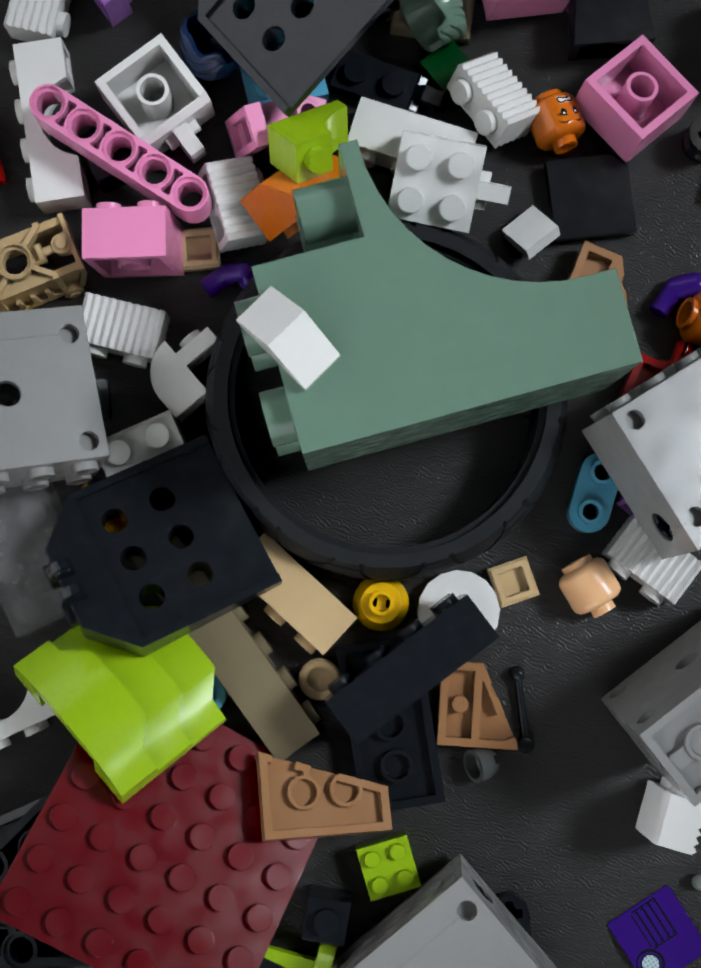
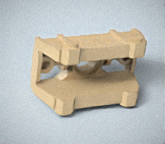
M62 212L58 213L55 218L43 221L40 224L38 222L31 223L32 227L0 239V312L19 311L27 308L30 310L62 296L76 298L84 292L83 286L86 285L87 271ZM54 253L63 257L73 255L76 261L54 271L40 267V265L48 262L47 256ZM24 254L27 257V266L24 271L19 274L8 273L6 261Z

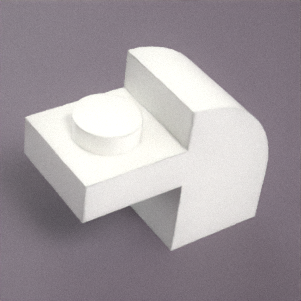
M208 327L202 332L196 329L189 333L180 342L179 346L181 349L177 353L164 341L155 352L151 362L150 378L153 389L159 399L181 423L205 403L206 388L192 371L212 354L217 337Z

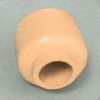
M589 553L561 569L564 575L559 580V587L576 614L582 615L591 612L593 617L597 618L616 607L612 599L619 595L621 587L604 558H592Z

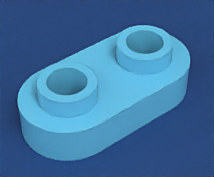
M596 453L586 457L581 462L566 510L569 524L575 530L582 533L599 531L607 524L618 490L609 474L605 480H599L595 476V468L598 465L603 466ZM587 504L594 506L596 509V516L592 520L585 518L583 515V508Z

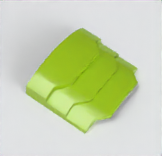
M144 606V607L150 608V609H154V608H158L159 606ZM78 626L68 630L53 642L48 640L13 665L16 676L41 706L44 704L49 706L93 759L95 772L122 804L226 721L225 716L212 699L215 666L189 634L142 657L87 639Z

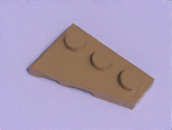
M259 751L256 753L262 842L379 833L393 830L388 786L341 773L334 774L315 769L311 765L300 762L293 763L274 758L273 755Z

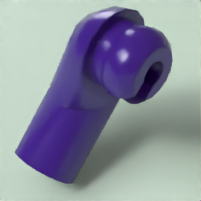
M250 262L226 263L201 279L200 283L210 298L237 281L241 288L244 289L254 277L251 268L254 265Z
M691 272L669 278L652 303L650 310L661 318H668L679 299L693 297L701 292V274Z

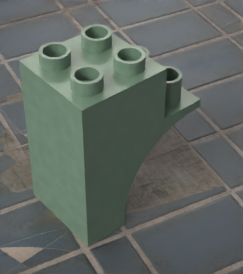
M357 139L338 144L339 178L292 190L297 213L295 219L304 253L252 266L259 295L234 302L237 317H239L272 286L301 307L341 355L305 391L240 326L255 372L278 366L284 386L259 392L273 447H276L278 456L302 451L308 471L602 391L643 362L616 268L588 276L548 282L515 281L468 269L427 246L396 217L379 194L370 177Z

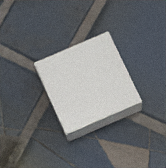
M533 205L502 229L504 238L529 260L561 235L558 225Z

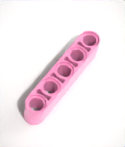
M43 84L32 92L29 98L30 109L46 133L147 198L166 205L172 214L190 224L200 223L210 216L212 199L206 183L199 176L62 88L53 84ZM53 104L61 105L60 111L55 115H44L45 110ZM87 126L97 128L95 133L89 138L78 137L80 131ZM122 148L132 150L126 160H113L114 153ZM156 170H162L167 173L166 178L158 184L147 182L148 176ZM196 192L203 196L201 201L193 207H187L181 203L183 198L189 193Z

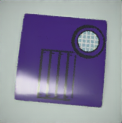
M668 885L608 923V927L635 968H683L701 956V935Z

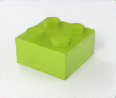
M406 830L356 844V852L370 901L421 887Z

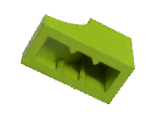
M335 100L268 124L270 163L297 184L333 171L332 154L338 150V144L348 142L347 106L339 100Z

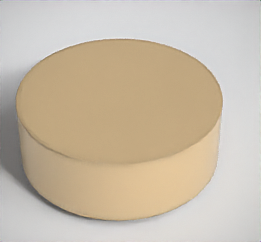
M311 659L305 663L300 671V688L311 699L325 700L326 696L331 693L328 690V685L340 676V672L337 666L329 659Z

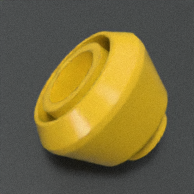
M365 579L355 590L353 596L355 615L369 629L376 631L390 630L398 626L408 612V594L398 580L379 581ZM375 598H377L376 606L373 605ZM386 600L390 602L388 608H386Z

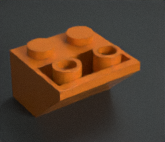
M332 155L333 171L297 184L279 170L240 200L269 242L282 232L287 238L298 232L295 219L297 213L292 190L339 178L338 156Z

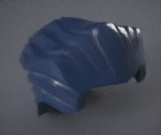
M195 10L185 18L181 25V60L195 77L203 80L214 81L232 76L240 65L198 21V11Z

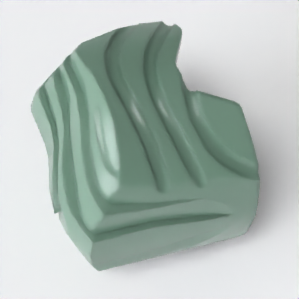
M400 0L399 2L402 16L408 28L421 47L428 52H433L442 47V45L463 38L466 34L467 23L462 0Z

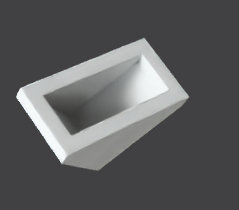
M272 286L236 319L237 323L305 391L341 357L308 314Z

